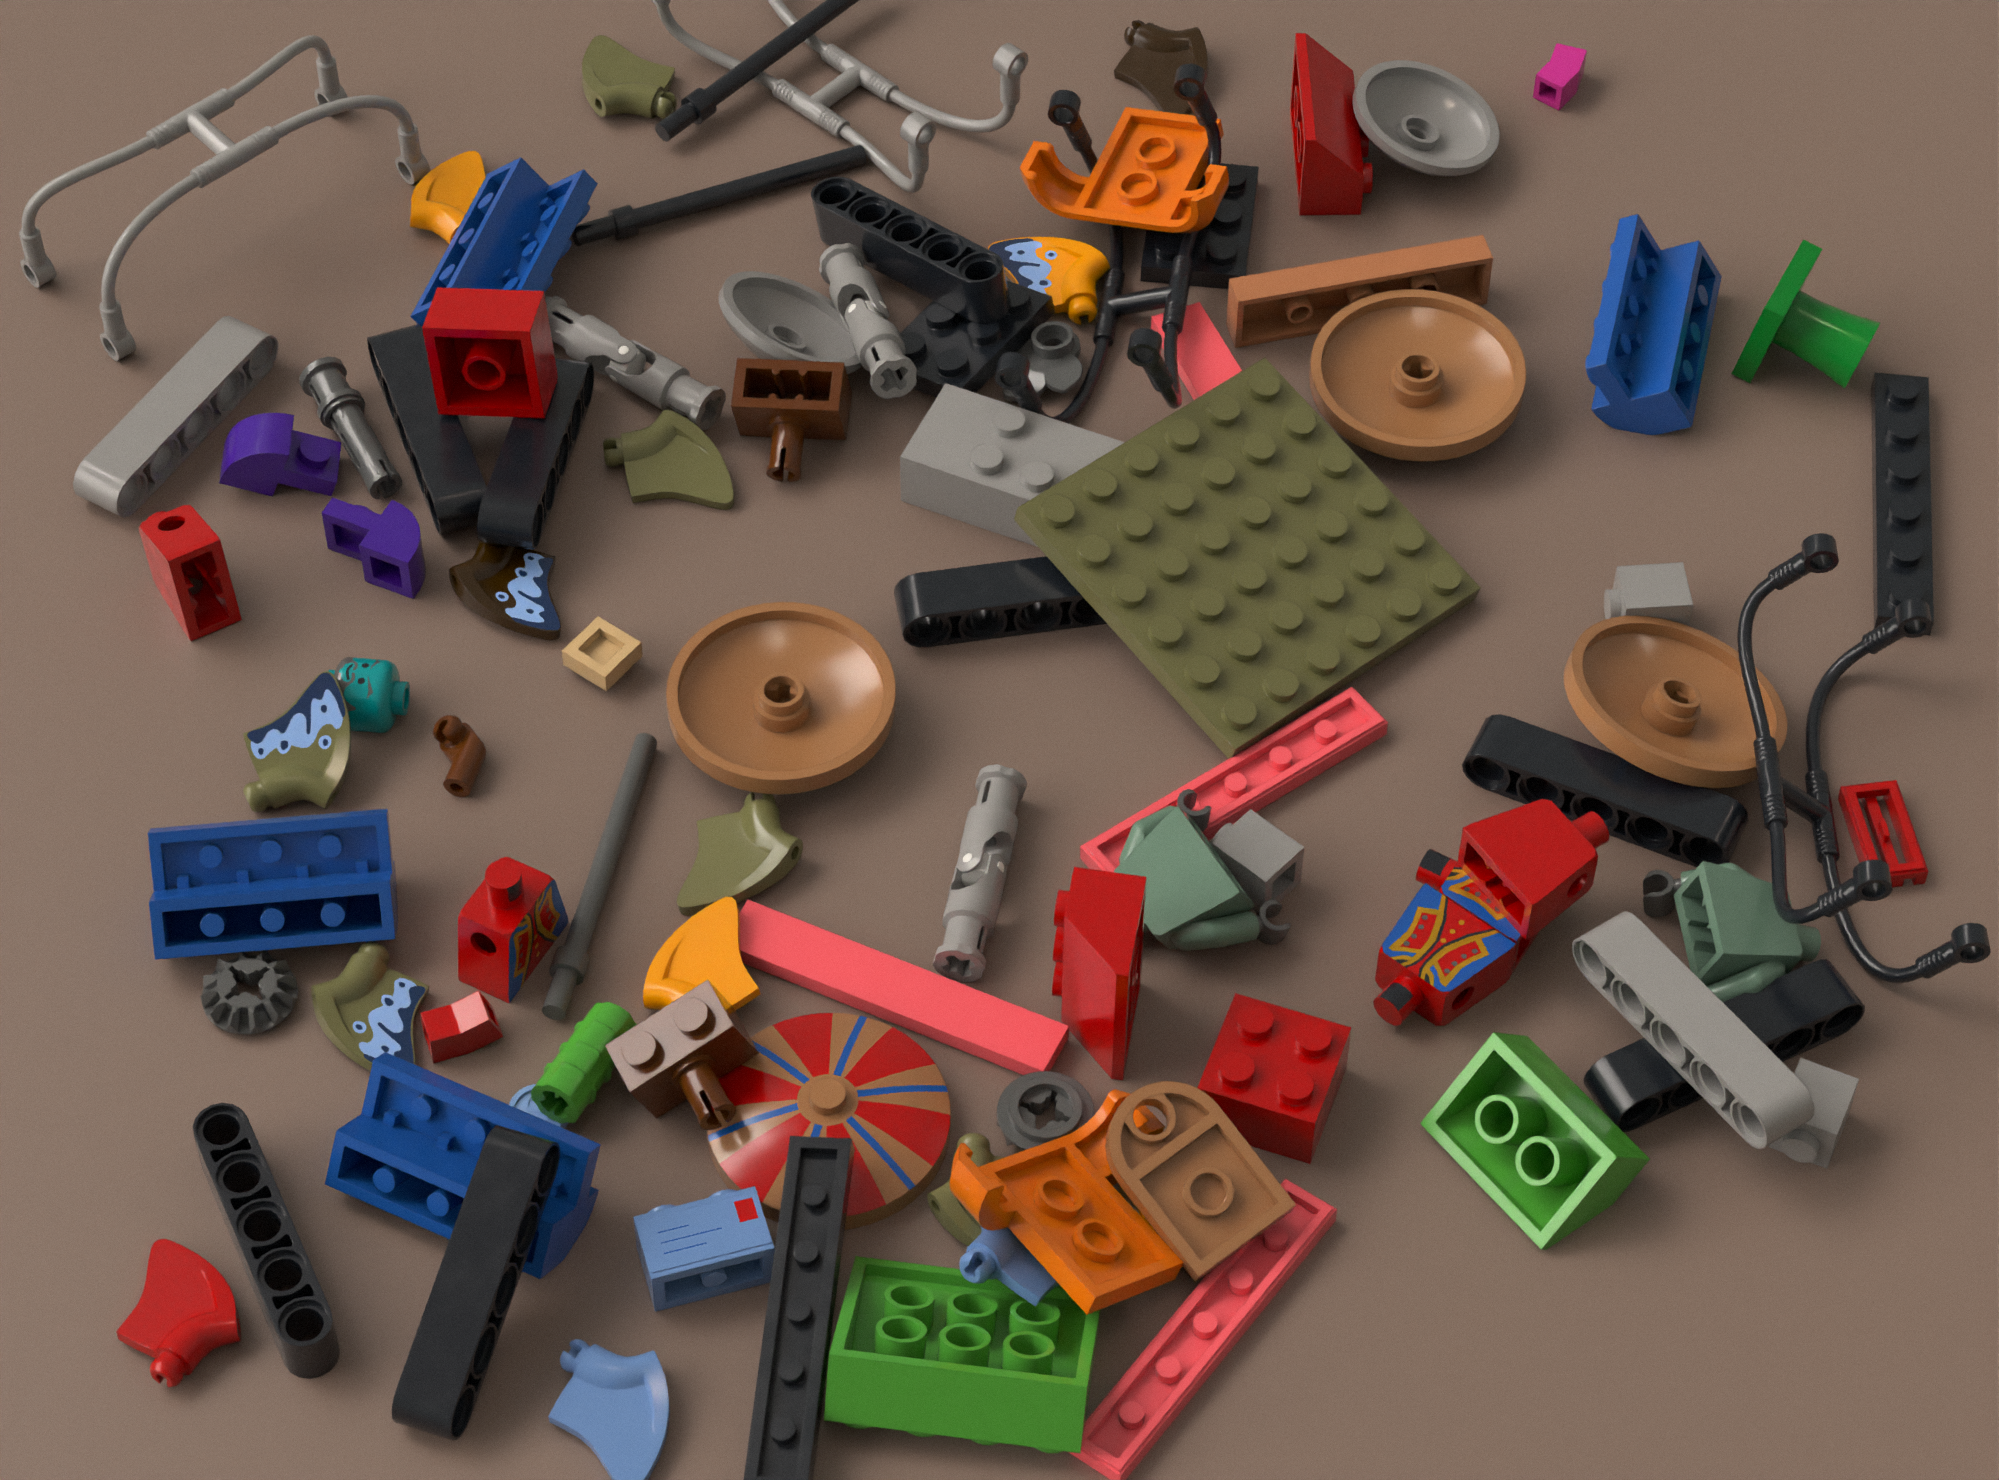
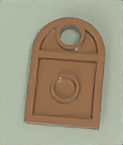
M1161 1081L1145 1085L1125 1098L1117 1108L1109 1124L1105 1148L1107 1161L1114 1178L1156 1233L1184 1262L1183 1268L1195 1283L1289 1214L1296 1206L1295 1202L1219 1105L1209 1095L1194 1086L1174 1081ZM1147 1105L1158 1108L1166 1118V1129L1157 1135H1148L1141 1132L1134 1123L1133 1112L1137 1108Z

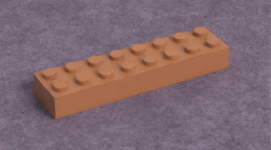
M1479 235L1229 278L1226 326L1234 347L1238 348L1318 334L1328 320L1342 308L1364 297L1386 291L1402 289L1431 290L1454 295L1476 305L1487 304L1493 256L1484 236Z

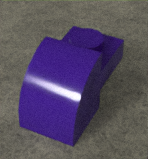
M262 413L247 417L238 422L227 435L224 443L219 483L272 497L278 483L332 496L337 484L341 442L292 430L294 415Z
M332 497L321 512L328 549L362 561L365 582L414 599L424 583L426 566L420 527L413 513L404 505L394 500L390 501L380 515L365 506L352 505Z

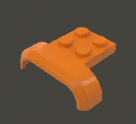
M1125 107L1089 177L1078 175L1066 168L1056 156L1054 146L1047 142L1033 141L1020 166V172L1028 190L1043 207L1054 214L1075 220L1169 233H1191L1205 228L1213 220L1229 185L1227 166L1210 164L1207 167L1209 154L1208 138L1205 128L1199 125L1195 116ZM1217 119L1216 122L1222 139L1224 135L1221 119ZM1203 175H1205L1206 185L1196 190Z
M1117 1089L1108 1093L1096 1114L1076 1131L978 1167L971 1160L972 1150L965 1143H961L953 1159L950 1177V1190L976 1221L984 1229L991 1231L1009 1228L1086 1315L1175 1280L1184 1263L1113 1187L1118 1182L1114 1178L1107 1161L1106 1135L1117 1108L1130 1095V1093ZM1141 1106L1133 1112L1134 1123L1141 1132L1148 1135H1157L1163 1132L1165 1126L1146 1106Z

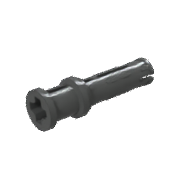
M336 357L319 358L303 369L299 378V384L305 394L315 399L318 405L317 415L322 424L331 430H335L336 434H338L345 450L362 476L371 497L380 499L381 494L377 486L382 492L384 499L394 495L402 486V479L393 464H391L377 436L364 417V399L359 391L349 386L346 381L347 370L340 359Z

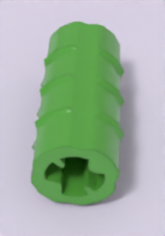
M597 1002L583 1021L577 1022L572 1036L567 1042L561 1044L558 1055L552 1063H547L544 1067V1074L531 1090L532 1100L544 1115L558 1123H575L587 1105L595 1101L597 1091L603 1083L610 1080L611 1072L616 1066L605 1045L637 1025L629 1012L611 1002Z

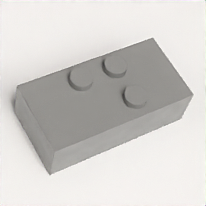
M945 383L900 456L901 501L1038 547L1015 522L1014 517L1017 508L1124 442Z

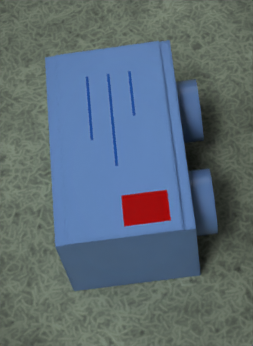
M755 1186L741 1190H721L708 1198L678 1206L671 1204L661 1205L653 1208L646 1214L633 1217L637 1252L655 1312L770 1283L775 1249Z

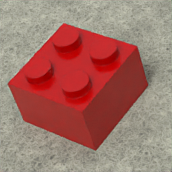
M437 287L422 330L438 414L545 418L558 380V373L544 291Z
M1235 993L1197 1088L1209 1095L1219 1105L1250 1146L1311 1164L1347 1069L1352 1027Z

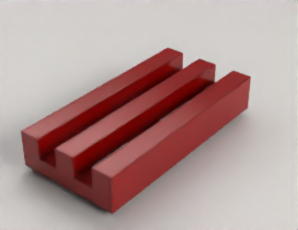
M1897 780L1841 786L1838 802L1859 863L1867 860H1878L1858 799H1861L1881 860L1889 866L1892 888L1903 886L1904 879H1912L1914 885L1925 884L1929 871ZM1883 796L1906 863L1899 864L1886 820L1882 816L1876 797Z

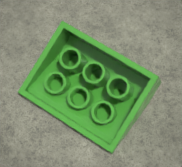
M855 1256L829 1352L824 1421L844 1423L856 1429L878 1427L902 1430L919 1437L941 1435L971 1439L982 1445L1003 1443L1034 1447L1045 1453H1060L1063 1451L1081 1453L1101 1309L1086 1315L1060 1285L1050 1291L1037 1306H1034L997 1278L987 1279V1281L981 1284H974L963 1277L960 1269Z

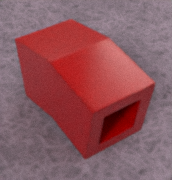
M476 991L450 1005L420 1013L423 1034L433 1063L472 1053L503 1037L495 1011L480 991Z

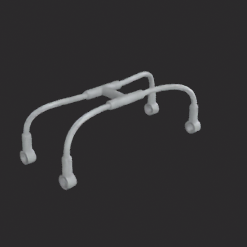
M652 0L657 7L658 15L665 28L684 46L730 70L742 62L701 42L685 31L677 23L670 11L669 3L671 0ZM767 0L788 28L798 21L782 0ZM814 34L804 42L818 52L824 62L842 73L812 96L801 91L785 79L778 80L765 72L760 73L752 80L772 90L773 96L837 138H845L854 146L862 145L866 156L896 185L907 192L915 193L922 188L925 173L929 169V143L935 136L936 123L957 130L977 133L992 132L1004 127L1013 117L1016 104L1020 101L1021 74L1026 69L1029 58L1026 52L1011 43H1006L998 49L993 58L992 65L993 69L1000 73V100L1003 103V108L997 116L984 120L954 116L907 96L899 91V87L892 81L834 44H826ZM861 85L884 101H893L913 112L906 117L900 128V137L908 142V168L912 173V179L904 175L876 147L852 129L849 121L830 110L829 107Z
M304 36L285 47L229 89H220L169 118V120L148 130L146 137L70 170L40 188L29 199L22 214V228L19 232L25 257L20 262L22 271L28 281L36 288L56 277L55 267L45 253L40 229L35 226V219L39 209L56 193L83 179L141 155L152 148L158 150L188 132H191L216 155L213 158L193 168L188 177L175 184L149 204L125 229L108 257L102 277V302L99 305L104 325V332L100 334V340L108 355L113 360L119 361L134 352L136 344L125 326L121 304L115 298L117 273L126 252L137 236L168 206L194 188H204L209 183L277 145L279 139L325 117L362 108L387 110L398 119L400 126L397 130L401 155L395 159V164L401 177L408 184L413 185L430 172L429 163L421 152L418 127L412 122V118L406 108L394 99L379 95L348 97L344 88L340 85L336 59L331 55L328 44L319 36ZM307 49H316L318 53L316 66L320 87L315 90L314 95L319 106L297 114L274 127L265 126L260 131L253 133L236 144L209 121L233 107L235 100L258 86L295 56Z

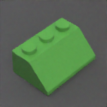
M1493 1032L1420 1123L1541 1250H1547L1612 1206L1650 1160L1528 1036Z

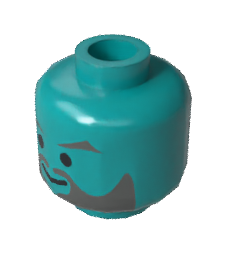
M346 657L341 660L336 670H328L334 674L344 696L349 713L351 731L386 733L394 725L397 715L406 716L410 702L409 682L400 681V675L394 663L380 659Z

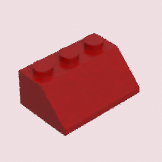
M1295 33L1290 96V119L1299 215H1361L1363 194L1372 193L1373 172L1372 163H1363L1362 159L1368 157L1369 139L1362 128L1359 127L1353 110L1354 72L1306 33Z
M1074 867L1069 891L1059 889L1056 898L1054 926H1057L1053 948V961L1056 962L1053 976L1052 996L1062 997L1061 1022L1069 1026V1031L1111 1079L1124 1080L1141 986L1147 877Z

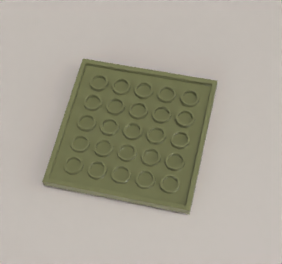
M1265 357L1017 508L1014 517L1015 522L1228 759L1274 733L1474 601L1481 589Z

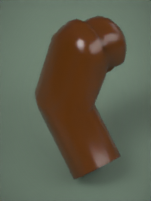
M446 715L436 722L433 729L434 738L440 742V749L452 763L443 786L454 796L466 797L469 796L485 761L486 748L470 725L462 723L455 715Z

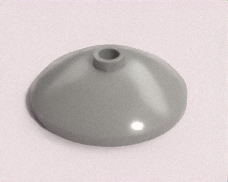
M1408 60L1382 62L1364 72L1354 90L1352 99L1354 114L1367 138L1384 155L1408 169L1432 176L1465 175L1484 167L1497 149L1500 138L1499 126L1487 102L1467 83L1440 68Z
M739 272L725 280L718 296L723 316L736 336L758 358L844 362L847 374L857 371L862 366L854 350L850 335L833 301L826 296L794 280L765 272Z

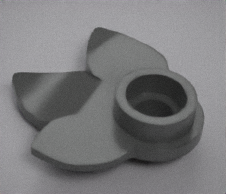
M1050 321L1040 324L1033 330L1031 338L1016 352L1024 355L1029 360L1030 370L1028 378L1038 396L1047 388L1058 393H1067L1081 380L1083 366L1078 360L1081 352L1080 340L1066 323ZM1003 388L1004 398L1017 402L1013 393Z

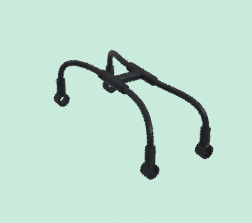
M1184 64L1176 71L1173 86L1174 93L1182 100L1188 101L1199 125L1203 126L1206 130L1209 146L1207 167L1210 164L1220 165L1222 153L1221 137L1216 122L1218 118L1217 113L1205 90L1206 71L1196 64ZM1058 90L1051 95L1048 118L1052 123L1063 127L1075 151L1080 152L1091 174L1098 159L1091 147L1092 139L1079 115L1080 97L1070 90ZM1204 177V181H1203L1202 187H1204V186L1206 185L1205 177ZM1108 224L1111 246L1110 268L1105 272L1093 337L1095 350L1090 367L1078 393L1061 414L1051 417L1041 409L1042 401L1028 378L1030 362L1020 353L1008 352L999 357L995 374L996 383L1013 393L1020 408L1070 424L1083 410L1096 387L1108 348L1114 342L1118 317L1165 308L1162 322V330L1165 333L1164 359L1161 356L1162 337L1158 332L1149 328H1139L1131 333L1127 357L1133 364L1143 367L1153 388L1157 392H1161L1170 408H1179L1182 404V395L1178 374L1177 340L1178 335L1183 330L1193 269L1191 255L1199 231L1184 233L1179 253L1173 259L1169 286L1122 294L1125 281V273L1122 270L1124 255L1122 227Z
M1824 533L1813 534L1803 540L1801 552L1768 572V577L1753 589L1743 605L1738 622L1737 643L1739 662L1756 734L1753 747L1764 825L1770 831L1772 893L1775 909L1785 922L1791 924H1804L1822 916H1835L1840 932L1850 952L1867 972L1880 980L1890 983H1905L1922 977L1929 979L1960 962L1977 963L1986 959L1991 953L1987 929L1978 923H1966L1957 926L1951 933L1952 940L1918 957L1915 961L1916 964L1905 968L1887 967L1868 952L1854 927L1848 907L1862 900L1877 901L1889 896L1893 890L1890 870L1886 862L1867 860L1856 865L1852 871L1853 877L1841 884L1837 867L1840 853L1828 776L1822 770L1820 752V727L1823 709L1827 697L1837 680L1849 667L1868 653L1876 654L1904 637L1917 638L1926 635L1932 628L1929 605L1921 599H1909L1901 602L1895 609L1896 616L1864 634L1862 641L1840 656L1821 678L1812 696L1807 715L1806 758L1808 772L1805 775L1806 793L1781 777L1776 740L1770 735L1754 664L1752 628L1758 607L1775 589L1783 590L1811 572L1825 573L1833 570L1838 565L1839 558L1834 537ZM1786 807L1812 824L1817 861L1823 866L1828 891L1818 896L1816 903L1802 909H1793L1788 899L1784 832L1788 825Z

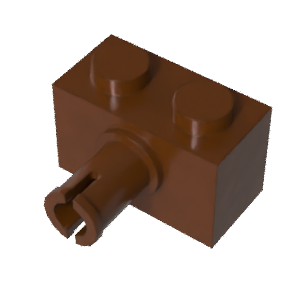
M737 358L731 409L740 436L772 437L769 465L766 471L769 478L783 482L784 469L789 471L788 482H795L801 478L804 439H847L852 390L845 363Z
M709 980L704 981L605 1045L629 1092L656 1119L688 1099L698 1118L700 1127L704 1130H714L722 1127L713 1108L716 1111L720 1110L727 1123L736 1114V1108L733 1102L729 1100L719 1079L759 1054L734 1007Z

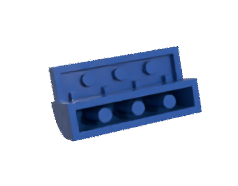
M522 157L488 173L410 317L417 324H420L421 327L423 326L437 287L544 291L545 293L552 284L553 277L551 273L557 261L571 247L572 241L569 238L572 232L590 210L588 202L598 183L583 169L549 186Z
M1639 214L1619 219L1615 241L1610 247L1611 259L1608 273L1602 283L1603 295L1599 314L1594 320L1593 341L1590 354L1587 355L1585 361L1588 378L1596 386L1591 410L1607 425L1624 431L1658 435L1689 428L1693 425L1722 276L1699 240L1661 250Z
M388 809L150 828L148 831L154 889L149 900L155 960L396 939L398 930V899Z
M384 1052L373 1060L362 1113L336 1130L325 1185L450 1239L484 1142L496 1125L557 1142L560 1146L558 1170L522 1272L541 1279L565 1259L589 1220L599 1191L591 1187L601 1144Z

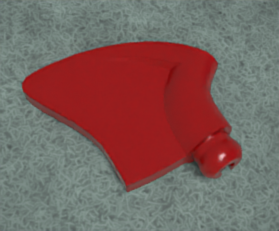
M159 1239L151 1247L146 1281L139 1302L117 1329L116 1333L118 1339L123 1343L156 1358L150 1364V1373L156 1382L160 1384L165 1378L168 1387H175L181 1383L183 1376L190 1375L201 1360L212 1350L224 1345L240 1342L241 1323L231 1288L219 1271L211 1263L190 1249L168 1239Z

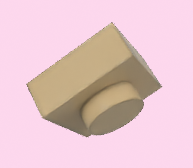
M599 616L562 650L564 666L605 691H608L643 657L642 643Z

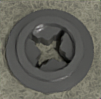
M267 950L262 951L259 955H248L246 952H239L237 958L228 962L218 958L215 971L210 975L203 976V991L200 997L204 1012L214 1025L230 1033L255 1034L275 1027L291 1013L297 1001L298 985L296 977L291 972L286 959L278 961ZM237 982H245L249 986L258 983L262 1000L248 992L239 995Z
M1033 1072L1017 1078L1002 1092L997 1105V1126L1004 1133L1007 1146L1015 1144L1024 1151L1066 1136L1082 1127L1094 1116V1104L1088 1091L1075 1079L1058 1072ZM1055 1102V1120H1050L1045 1127L1037 1129L1036 1115H1042L1045 1109H1049L1051 1103Z

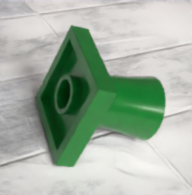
M1803 239L1764 307L1731 374L1751 383L1774 343L1819 369L1845 389L1876 333L1880 322L1851 314L1801 291L1822 251V248Z

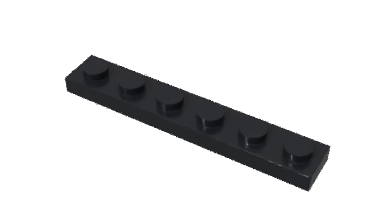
M1875 372L1871 386L1874 628L1896 616V607L1901 602L1909 599H1921L1927 602L1933 626L1929 377Z
M790 1136L743 1480H813L855 1152L852 1138Z

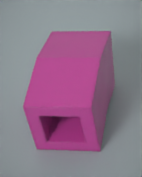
M1556 43L1550 61L1536 74L1533 98L1560 111L1577 93L1584 74L1587 50Z

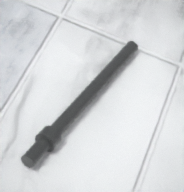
M639 733L635 737L565 944L559 946L555 951L549 969L552 981L542 1008L543 1014L550 1019L561 1020L565 1017L574 988L583 982L588 969L590 957L587 954V950L657 746L656 738L650 734Z

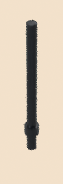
M825 0L707 88H697L681 100V107L655 125L658 136L663 141L668 142L692 123L699 125L716 113V106L859 0Z
M856 145L632 209L630 205L609 210L606 217L576 225L572 232V237L576 246L612 236L616 240H621L638 235L640 228L865 165L867 162L866 154L862 145Z

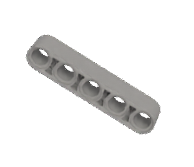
M224 316L217 321L83 459L77 468L73 480L75 494L123 518L135 513L268 374L277 358L279 350L277 338L231 316Z
M1627 911L1621 912L1573 941L1572 953L1575 962L1586 979L1752 1147L1763 1149L1812 1119L1814 1116V1103L1809 1091L1801 1080L1634 914Z

